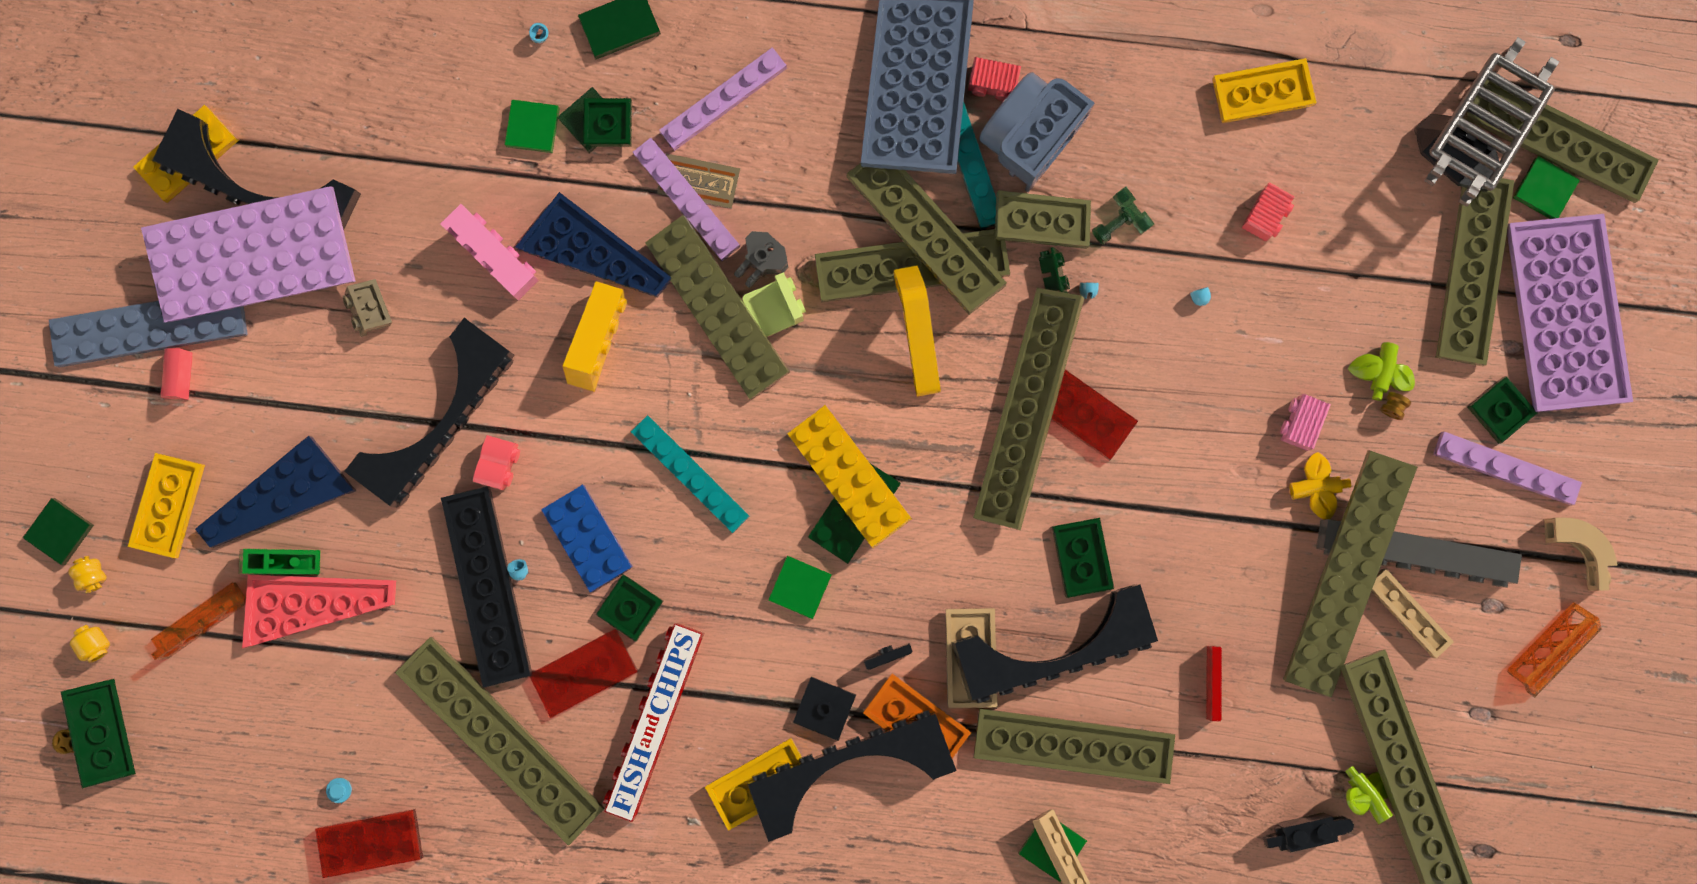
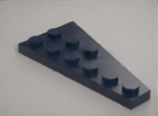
M560 192L515 246L517 250L657 298L672 279Z
M307 436L195 530L210 548H215L240 538L242 535L265 528V526L313 509L315 506L333 501L345 494L353 493L356 490L314 438Z

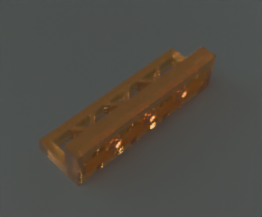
M230 583L153 637L151 641L157 648L151 654L154 660L169 659L246 605V597L237 583Z
M1573 602L1507 669L1508 674L1523 683L1526 692L1535 698L1602 630L1600 619ZM1575 611L1585 617L1579 624H1569V617ZM1567 630V637L1563 641H1552V635L1556 631ZM1550 647L1551 654L1547 658L1536 659L1535 652L1539 648ZM1522 665H1533L1534 671L1527 678L1517 672Z

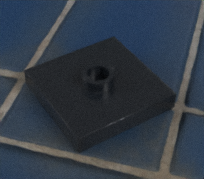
M811 676L793 723L839 741L856 694Z

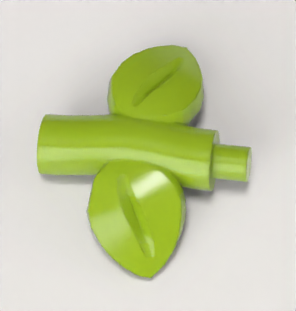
M1383 342L1379 357L1372 354H1364L1352 361L1348 367L1350 373L1357 378L1368 381L1373 380L1370 389L1373 390L1372 399L1381 401L1383 393L1388 392L1390 385L1398 391L1414 389L1415 378L1412 370L1407 365L1396 364L1399 346L1394 343Z
M1354 766L1345 771L1351 779L1348 783L1352 787L1346 791V801L1349 808L1356 815H1364L1370 810L1378 825L1393 816L1384 801L1388 796L1379 771L1372 773L1368 778H1366L1363 772L1359 774Z

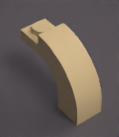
M1575 518L1544 519L1546 543H1567L1577 548L1583 555L1586 563L1588 591L1609 590L1611 575L1608 571V566H1617V559L1613 547L1606 536L1595 526L1583 520Z

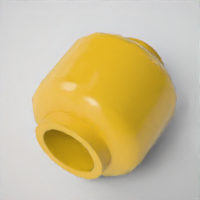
M85 625L73 632L75 636L70 640V647L80 661L93 663L108 654L107 649L110 646V642L100 627L89 628L88 625Z

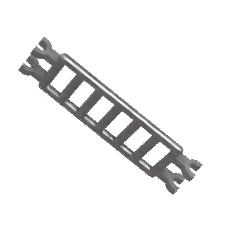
M1519 37L1509 47L1505 56L1493 53L1489 57L1429 152L1438 161L1424 181L1433 186L1437 179L1442 176L1447 166L1472 180L1459 200V203L1466 207L1476 198L1481 187L1489 191L1495 189L1555 90L1554 86L1548 83L1547 80L1560 61L1550 57L1546 65L1539 71L1538 76L1534 75L1513 62L1526 43ZM1496 64L1543 91L1540 97L1537 98L1495 73L1493 69ZM1486 80L1531 105L1533 108L1528 114L1484 88L1483 85ZM1478 95L1523 122L1520 129L1513 127L1473 103V100ZM1466 111L1512 137L1511 144L1508 146L1463 119ZM1456 127L1503 154L1500 162L1453 135L1452 133ZM1448 143L1493 170L1490 178L1485 177L1442 151L1445 144Z

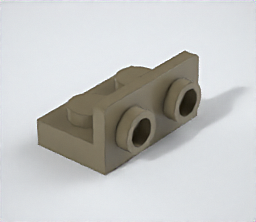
M376 279L347 286L345 295H343V302L346 309L351 310L353 328L355 331H359L361 337L366 336L369 331L391 326L392 320Z

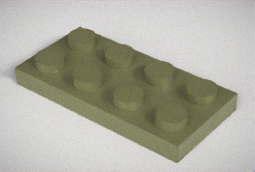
M999 190L996 195L995 239L1087 249L1090 246L1091 200Z

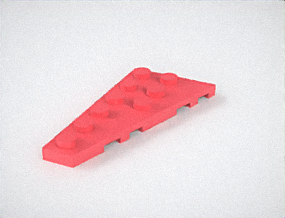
M248 575L242 648L395 605L396 580Z

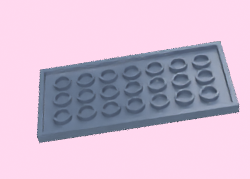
M879 0L861 167L956 174L974 0Z

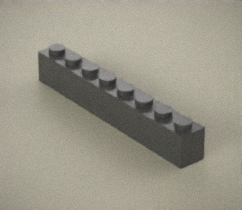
M1331 519L1320 521L1316 549L1324 550V555H1329L1341 521ZM1394 531L1381 565L1387 566V562L1396 563V568L1411 570L1413 566L1420 568L1422 573L1435 574L1436 571L1444 572V577L1459 579L1460 575L1467 576L1470 582L1484 583V580L1493 581V586L1508 588V584H1518L1522 555Z

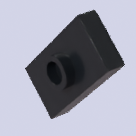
M910 643L894 649L892 645L879 649V655L864 660L866 669L871 670L912 654L913 651Z

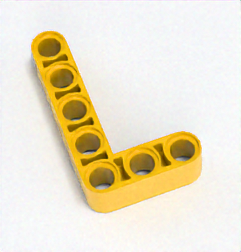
M917 265L893 270L894 279L903 308L916 395L919 397L940 393L941 387L928 296L923 278Z

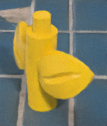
M1317 452L1312 454L1305 463L1304 471L1307 479L1290 483V495L1292 500L1311 496L1310 508L1312 512L1322 519H1331L1337 508V499L1334 494L1342 493L1343 489L1351 488L1350 478L1341 479L1340 476L1330 477L1332 470L1329 461Z

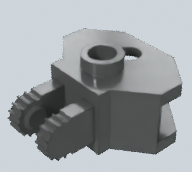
M752 231L745 238L748 254L734 275L740 278L750 266L753 267L756 271L745 283L750 288L761 276L765 277L767 274L778 275L788 269L785 247L768 232Z

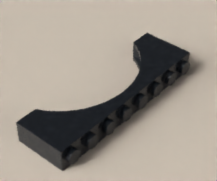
M177 108L153 158L154 162L160 164V170L170 175H174L177 172L183 175L182 180L192 185H196L199 182L205 185L204 190L214 195H218L221 192L227 195L226 200L239 206L241 202L252 204L279 198L256 194L236 184L222 169L213 153L208 124L200 118ZM333 179L321 188H334L344 230L361 193Z
M466 318L462 319L449 336L457 356L458 380L452 403L440 423L427 436L404 449L382 454L359 452L344 471L391 507L402 506L410 496L408 493L413 486L416 487L422 482L427 468L436 464L441 450L444 447L447 448L453 442L454 433L458 428L461 429L467 424L469 420L468 415L471 411L480 407L484 401L483 396L485 393L497 385L498 377L502 371H507L513 364V357L515 355Z
M1133 584L1111 591L1107 611L1095 632L1075 650L1054 659L1044 661L1016 660L994 650L978 635L965 637L953 641L951 644L968 699L981 703L990 700V695L998 692L1000 696L1014 692V687L1020 685L1023 688L1037 685L1036 680L1046 678V681L1059 678L1060 673L1067 670L1069 673L1083 670L1082 665L1091 663L1092 666L1105 663V658L1114 656L1116 659L1129 655L1128 651L1135 648L1138 651L1152 648L1151 643L1157 642L1158 638L1141 585Z
M929 710L915 714L916 719L906 722V719L898 720L892 723L893 728L883 731L882 727L868 732L869 737L860 740L859 736L846 740L845 746L836 748V745H832L822 749L823 754L816 757L808 754L799 758V763L792 766L787 762L775 767L776 772L767 775L766 771L751 776L753 780L749 781L748 787L768 842L792 833L796 811L811 785L826 771L847 760L864 756L893 757L918 767L933 780L957 771L935 712L929 713Z

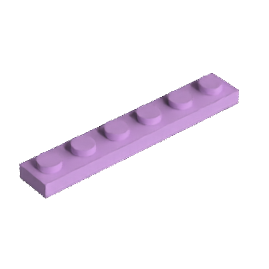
M772 47L659 130L672 149L674 151L786 70V64Z
M649 138L633 151L634 156L682 214L687 217L691 225L721 261H724L740 248L739 243L652 138Z
M1447 432L1440 433L1433 454L1568 505H1575L1582 482Z

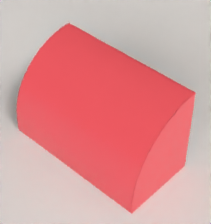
M167 348L164 350L161 398L189 400L192 352L181 348Z

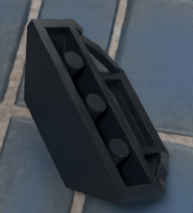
M1430 114L1414 129L1415 135H1417L1420 154L1433 165L1438 160L1430 155V149L1452 116ZM1456 127L1452 133L1453 135L1499 162L1495 149ZM1448 143L1442 149L1445 153L1487 178H1490L1493 170ZM1449 166L1443 172L1457 186L1468 188L1472 180ZM1481 187V189H1480V190L1483 191V192H1487V191H1488L1487 189H1485V188H1483V187Z

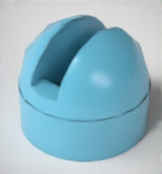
M535 23L530 27L529 36L533 42L543 43L548 38V29L542 23ZM539 29L543 30L540 38L536 39L535 37Z
M1079 283V291L1084 299H1087L1088 293H1090L1091 299L1096 297L1099 283Z
M1209 287L1190 293L1192 301L1198 306L1208 304L1211 299Z
M522 559L514 560L507 566L509 575L516 581L523 580L528 574L527 563Z

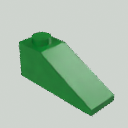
M240 549L238 574H320L321 550Z

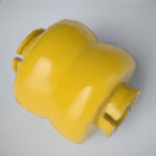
M85 556L73 561L74 566L69 568L68 574L73 579L74 588L77 591L85 590L87 594L91 593V590L94 592L102 588L101 584L106 581L107 577L103 570H101V562L98 559H89V556Z

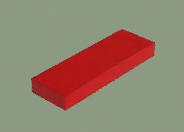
M1207 646L1206 719L1221 722L1222 648L1220 646Z

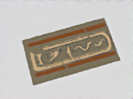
M666 153L668 159L706 204L732 209L741 168ZM658 186L657 194L668 196L663 191V189L660 186Z

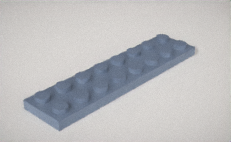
M159 301L49 319L54 366L56 367L248 335L244 306L169 323L163 320Z

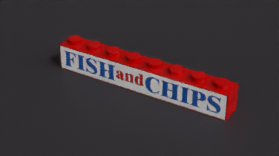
M675 623L673 627L669 626L664 639L668 643L665 650L661 649L658 654L656 663L659 664L657 672H652L647 686L650 687L648 696H643L638 710L642 712L639 720L635 719L631 726L630 733L633 736L631 742H626L622 750L621 757H624L622 766H617L613 774L612 780L616 782L613 790H608L603 804L607 806L604 812L630 822L636 819L703 639V632L679 623Z

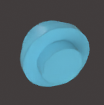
M344 778L333 779L326 788L327 797L334 803L346 801L352 793L350 782Z

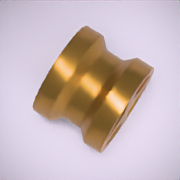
M1389 392L1387 402L1381 406L1380 411L1390 418L1403 420L1405 416L1404 411L1410 407L1411 401L1401 394Z
M69 729L58 731L52 739L54 750L60 754L74 753L73 746L70 744Z

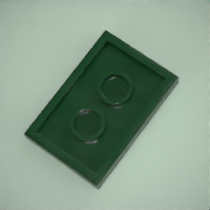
M614 0L578 14L595 59L661 34L648 0Z
M1100 518L1052 526L1065 597L1070 598L1114 589Z

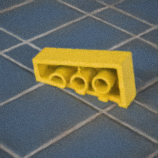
M595 282L563 363L567 384L595 392L606 356L610 350L613 334L618 329L620 313H623L626 308L627 299L624 298L623 289Z

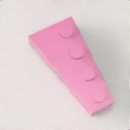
M460 204L440 224L519 301L539 281L534 276L536 271L527 262L522 264L517 260L520 255L510 245L505 248L500 243L503 238L494 229L489 232L484 227L487 222L477 212L472 215Z

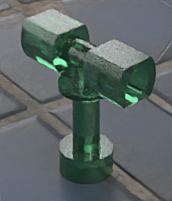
M1124 187L1113 196L1120 206L1118 210L1119 216L1106 226L1099 224L1092 229V233L1097 241L1104 245L1111 240L1110 234L1124 223L1127 225L1133 224L1139 233L1143 234L1154 225V222L1145 211L1140 212L1134 204L1136 198L1127 187Z

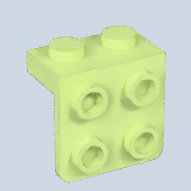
M784 272L775 276V282L743 296L744 304L766 337L804 321L802 314L806 312L801 299H795L793 291H796L795 285L791 277L786 279Z

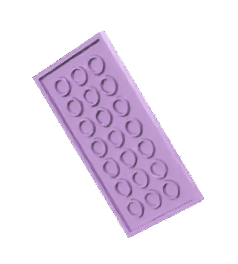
M325 187L141 227L163 320L167 323L356 282L333 187Z
M1604 214L1509 223L1507 238L1531 400L1535 412L1633 402Z

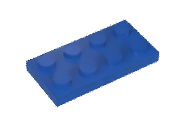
M582 484L541 509L589 592L595 591L633 568L585 485Z

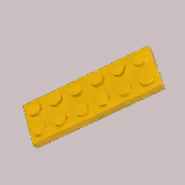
M826 405L787 433L873 549L912 520Z

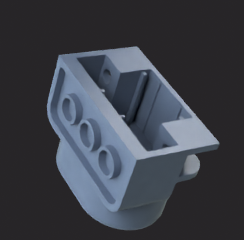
M1030 72L1021 79L989 119L980 134V141L998 155L999 162L1010 171V176H1017L1027 184L1025 191L1029 193L1086 122L1095 103L1063 79L1057 78L1047 83L1035 73Z

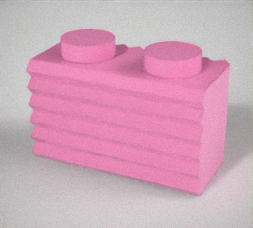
M1306 394L1293 398L1288 409L1291 412L1289 420H1285L1280 429V433L1283 434L1281 441L1306 451L1313 450L1330 404Z

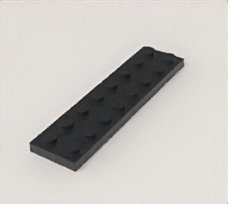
M486 486L442 497V506L483 688L532 676L533 673L511 576L507 569L508 563L491 488Z

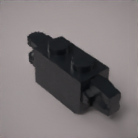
M1323 812L1280 822L1277 824L1278 827L1275 828L1276 833L1263 836V841L1267 848L1279 847L1281 851L1287 850L1291 853L1339 842L1338 836L1352 832L1355 824H1353L1351 819L1342 815L1332 817Z

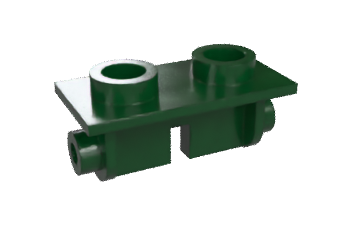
M1051 247V254L1049 250L1040 252L1038 259L1042 274L1051 272L1050 277L1043 278L1045 289L1068 293L1067 289H1070V283L1067 275L1063 274L1062 266H1065V260L1062 252H1059L1054 247Z

